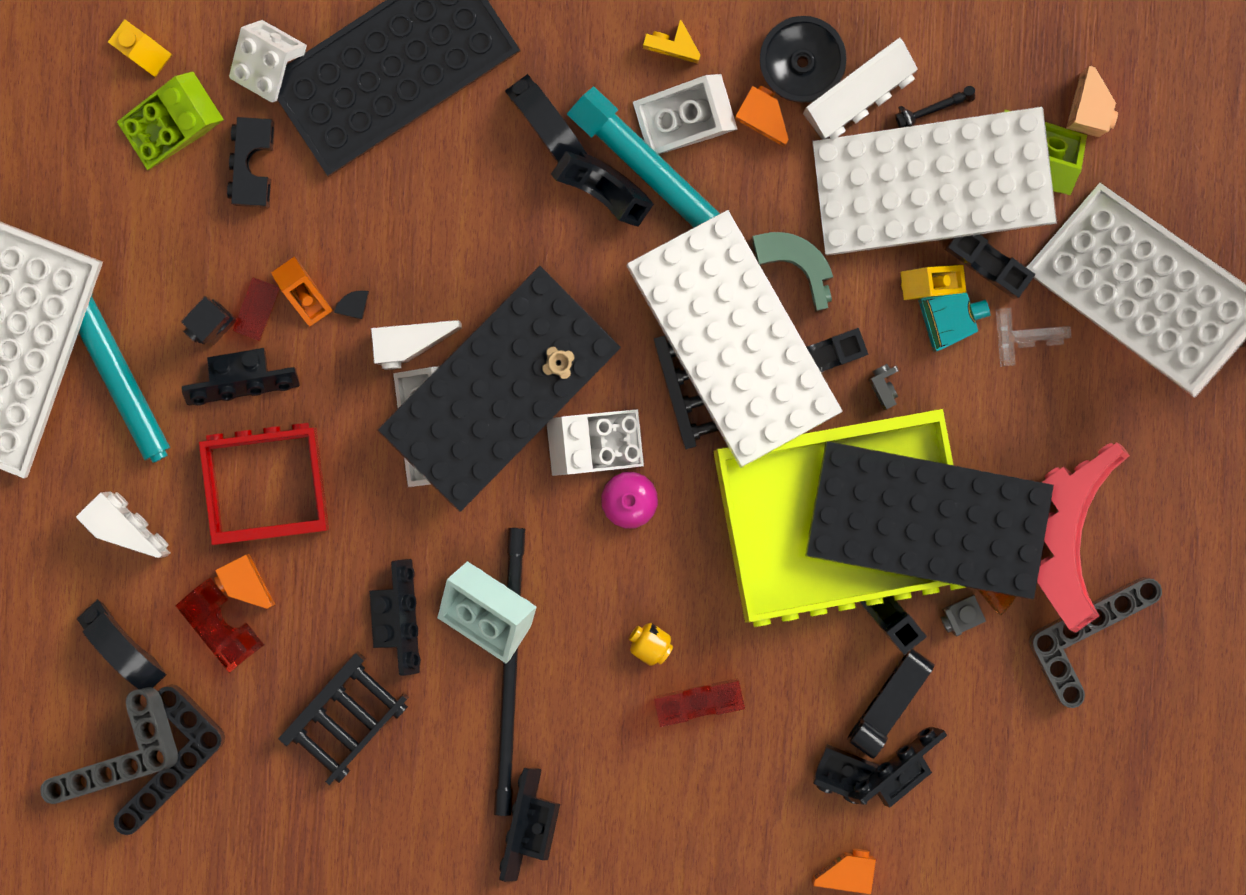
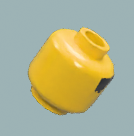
M648 623L642 628L637 626L629 637V640L632 642L630 652L649 666L657 663L661 665L673 649V645L670 644L671 636L653 623Z

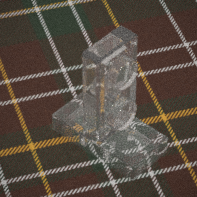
M1011 308L996 310L1000 367L1016 365L1014 343H1018V348L1035 347V341L1046 340L1047 346L1064 345V339L1071 338V326L1013 331Z

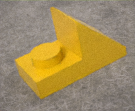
M125 19L108 41L109 44L155 78L172 56L165 48Z
M682 20L679 22L674 41L669 40V35L653 31L652 35L646 34L643 49L696 64L699 63L700 53Z

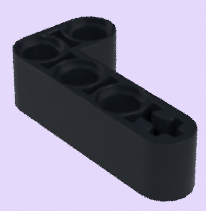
M914 649L906 653L847 737L848 742L874 759L887 742L888 733L926 681L935 664Z

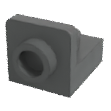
M888 364L873 370L874 377L868 379L883 410L897 405L895 398L898 397L892 383H886L884 378L899 370L897 366L890 368Z
M974 595L943 608L942 611L945 616L940 617L947 633L952 631L955 636H959L962 632L986 622Z

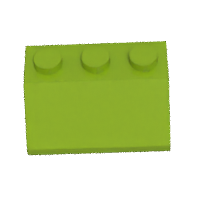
M1045 122L1053 191L1071 195L1082 169L1087 135Z

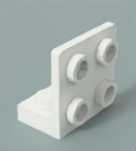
M263 20L243 26L240 30L229 77L266 100L275 102L278 99L287 62L304 56L307 45Z

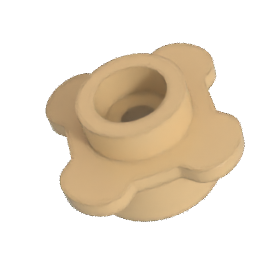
M556 347L548 348L546 351L548 357L546 364L543 365V372L546 375H559L562 379L568 378L571 374L569 369L574 360V354L571 351H558ZM557 360L561 361L560 366L556 365Z

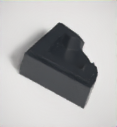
M360 290L347 294L338 302L334 313L363 319L369 291Z

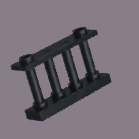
M665 335L654 338V344L685 450L697 447L695 441L700 440V436L717 432L719 429L714 421L696 425V423L690 424L687 413L692 412L693 408L705 404L699 395L690 398L688 395L682 397L679 385H683L684 381L690 380L685 369L680 370V367L674 369L671 358L676 357V353L670 342L666 341Z
M356 652L278 738L286 747L291 742H294L296 745L299 743L332 773L325 781L328 785L334 780L340 783L351 771L346 766L392 716L398 719L408 707L404 703L409 698L406 694L397 701L364 671L365 667L362 663L366 658L359 652ZM349 678L357 679L390 709L379 722L345 692L346 688L342 685ZM330 699L341 703L370 730L360 743L326 714L327 710L323 706ZM311 720L314 723L318 721L351 751L341 764H338L306 735L307 731L304 727Z

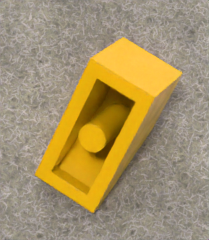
M963 265L926 267L901 271V287L904 300L967 293Z

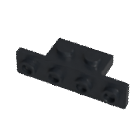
M264 348L207 357L209 381L185 385L181 389L187 405L200 406L219 400L229 401L237 397L258 396L266 392L278 390L287 391L291 388L299 387L300 382L294 367L268 371L266 352Z
M412 559L394 560L391 562L393 589L369 591L373 648L397 647L399 675L406 676L419 673L421 662L418 650L419 630L416 621L417 601L414 593L415 573Z
M928 727L920 731L917 735L918 738L912 743L901 747L896 752V756L890 761L879 765L875 769V773L868 779L858 782L854 786V790L848 794L850 801L863 805L878 794L884 806H893L932 773L922 756L947 736L945 730Z
M524 768L518 779L519 791L517 800L512 807L513 818L511 827L506 835L505 855L499 866L501 872L499 880L504 882L518 880L523 855L539 860L549 859L560 804L536 797L541 776V769Z

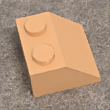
M1089 66L1080 73L1066 129L1101 137L1109 132L1110 128L1113 129L1115 127L1118 112L1114 111L1116 102L1095 67Z

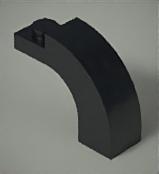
M528 74L505 90L508 97L532 126L557 163L566 151L579 155L580 152L586 153L562 116Z
M566 151L551 173L556 181L579 188L597 198L619 221L639 227L654 205L647 195L627 177L608 164L584 152L576 155Z
M893 596L883 597L884 603L870 606L866 605V601H860L861 605L902 654L908 653L927 637L913 618L895 601Z
M98 599L77 618L84 629L82 632L95 649L118 673L137 689L153 688L167 675L157 660L126 634L107 607Z

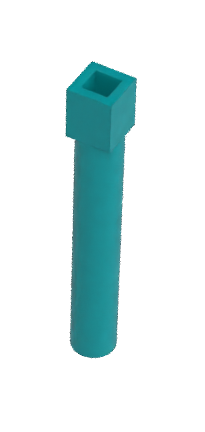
M594 86L569 110L567 115L591 138L594 135L598 136L693 228L720 214L616 115L618 109Z
M92 293L78 333L144 461L150 459L152 463H155L168 456L166 451L170 449V446L98 309Z

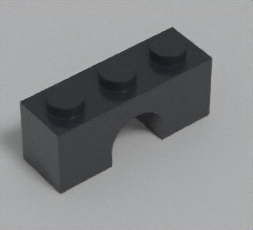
M237 117V124H232L231 141H235V153H230L229 170H233V182H228L227 198L232 199L231 204L234 206L269 208L271 179L253 175L249 168V162L251 157L258 151H273L275 122L272 119Z
M980 234L952 238L944 250L1014 300L1021 296L1036 275L1014 258H1009L997 251L988 243L989 240Z
M204 296L181 323L186 326L183 332L195 343L215 345L237 319L217 300H211L209 297Z
M859 328L806 347L820 372L869 355Z

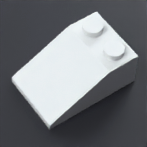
M721 74L705 75L633 102L644 141L657 154L737 130Z
M456 320L371 328L374 363L382 365L384 370L401 368V363L411 361L462 329V323Z

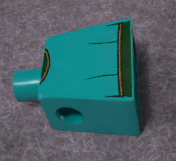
M967 293L925 297L918 300L933 352L942 350L978 332L976 320L991 316L986 299L971 304Z

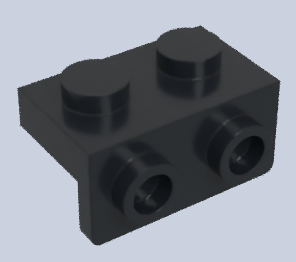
M827 744L815 770L813 784L817 785V788L825 793L832 794L835 792L842 795L848 802L858 804L850 801L848 794L854 790V786L858 782L868 779L873 775L879 765Z

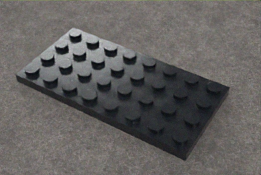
M385 0L307 51L304 56L298 57L287 64L277 100L329 177L519 53L520 49L488 0Z
M538 266L377 431L447 501L461 512L621 347L541 266ZM556 347L558 351H571L574 354V360L569 369L571 374L568 378L562 379L559 375H546L543 372L542 368L546 364L548 357L546 355L548 348ZM557 360L556 365L560 366L561 361Z
M826 441L805 556L1034 599L1054 485Z

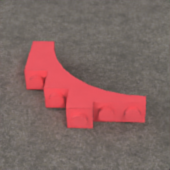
M1118 442L1114 445L1113 443L1105 445L1098 451L1099 455L1091 461L1085 460L1077 465L1074 469L1075 473L1072 474L1065 467L1061 469L1057 467L1045 475V480L1041 482L1054 485L1051 501L1059 512L1056 514L1051 512L1048 516L1044 542L1054 557H1046L1041 560L1037 583L1068 629L1073 632H1078L1099 617L1088 595L1082 576L1080 558L1081 535L1088 508L1099 487L1110 473L1130 456Z

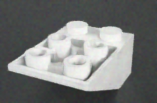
M638 409L555 417L547 423L552 476L644 466Z
M101 492L76 516L98 539L157 558L166 557L170 554L166 549L169 544L158 533L153 535L146 528L149 525L148 522L137 512L135 514L131 513L126 508L128 502L118 492L115 494L112 492Z

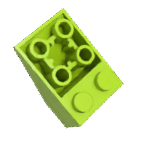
M192 71L174 76L118 120L117 123L146 169L150 170L205 135L224 119Z

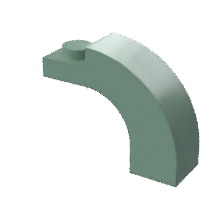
M770 232L752 237L756 260L759 265L773 262H788L796 265L804 272L808 279L815 312L828 308L827 303L832 302L829 286H823L822 281L832 279L833 274L827 260L813 244L799 236L783 232Z

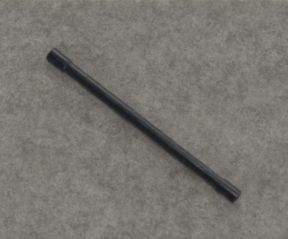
M508 528L507 588L521 596L522 562L525 551L526 529ZM518 648L507 663L503 662L498 772L494 802V815L511 816V779Z

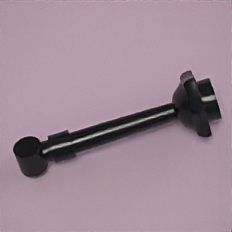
M967 86L964 88V92L955 93L947 99L914 113L903 106H899V113L895 114L897 125L899 128L914 126L918 118L952 105H959L964 103V101L972 102L976 98L975 88Z

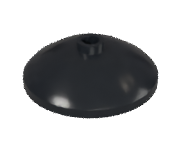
M811 16L791 17L777 24L766 36L760 51V68L766 83L776 94L793 102L806 103L817 100L841 81L846 68V49L838 32L827 22ZM804 58L808 61V65L803 68L799 67L797 61Z

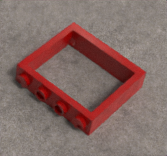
M309 423L292 424V430L281 431L280 426L263 428V434L252 435V430L234 432L235 437L225 439L223 438V433L206 435V441L199 442L212 545L329 530L317 428H309ZM308 437L318 520L223 532L212 449Z

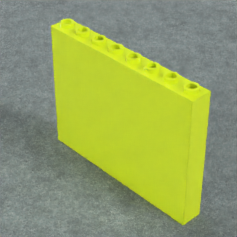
M943 409L802 434L742 468L739 467L729 447L713 451L745 622H753L754 627L771 624L770 618L781 616L782 622L799 619V613L810 611V616L827 614V608L838 606L839 611L856 608L855 602L866 601L867 606L884 603L883 597L894 595L895 601L912 598L911 592L922 590V595L939 593V587L950 585V590L966 588L964 586L805 556L825 442L830 441L953 465Z

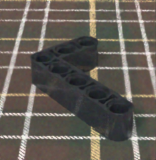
M167 685L158 690L162 698L167 718L190 741L178 752V759L174 766L159 771L116 814L114 827L123 835L133 834L141 828L225 742L223 730L177 685ZM165 691H172L176 695L177 700L174 706L165 704L163 700ZM190 711L196 715L197 723L195 726L185 724L183 719L185 712ZM206 732H213L217 736L216 746H208L204 742V734ZM186 752L195 754L197 758L195 766L190 767L184 763L183 756ZM165 773H172L176 777L177 782L174 787H169L163 782V775ZM145 793H151L156 798V805L154 807H148L144 804L143 795ZM129 813L134 816L136 821L134 827L130 828L124 825L122 820L124 814Z

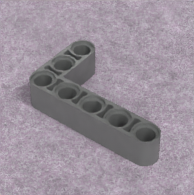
M1142 577L1093 601L1095 609L1101 611V621L1095 625L1089 623L1072 637L1068 638L1063 634L1065 623L1062 618L1043 626L1031 634L1029 639L1030 648L1059 703L1068 708H1075L1080 706L1085 698L1084 689L1064 649L1156 603L1162 595L1161 585L1156 580ZM1145 583H1150L1153 587V593L1149 598L1144 599L1140 594V588ZM1119 596H1124L1128 602L1125 610L1118 612L1114 606L1115 600ZM1042 635H1048L1051 640V644L1046 650H1040L1037 646V640ZM1055 661H1061L1064 666L1063 672L1058 676H1053L1050 672V666ZM1072 686L1076 689V697L1072 701H1065L1063 692L1067 687Z
M147 687L130 692L126 698V708L139 750L45 780L40 789L43 800L50 804L60 803L174 766L178 759V752L159 692L154 688ZM142 695L147 700L146 708H144L140 702V698ZM150 723L155 727L154 736L149 732ZM158 751H160L164 757V761L162 764L157 759ZM132 759L138 764L137 772L132 768ZM107 767L112 771L111 780L106 775ZM82 775L87 781L86 788L81 783ZM56 783L61 787V795L56 792Z

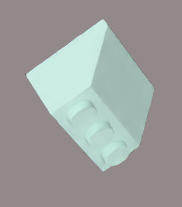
M467 561L447 579L437 618L504 663H507L530 629L536 606Z

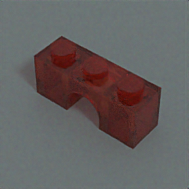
M209 578L193 589L175 606L230 673L257 652L264 644L247 623L239 628H234L224 621L221 607L228 599L214 581Z
M738 678L654 696L660 727L687 722L700 716L720 715L745 709Z

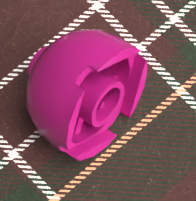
M622 472L612 477L605 485L601 495L602 509L606 517L614 525L625 529L638 528L646 524L654 516L658 506V493L653 483L646 476L636 472Z

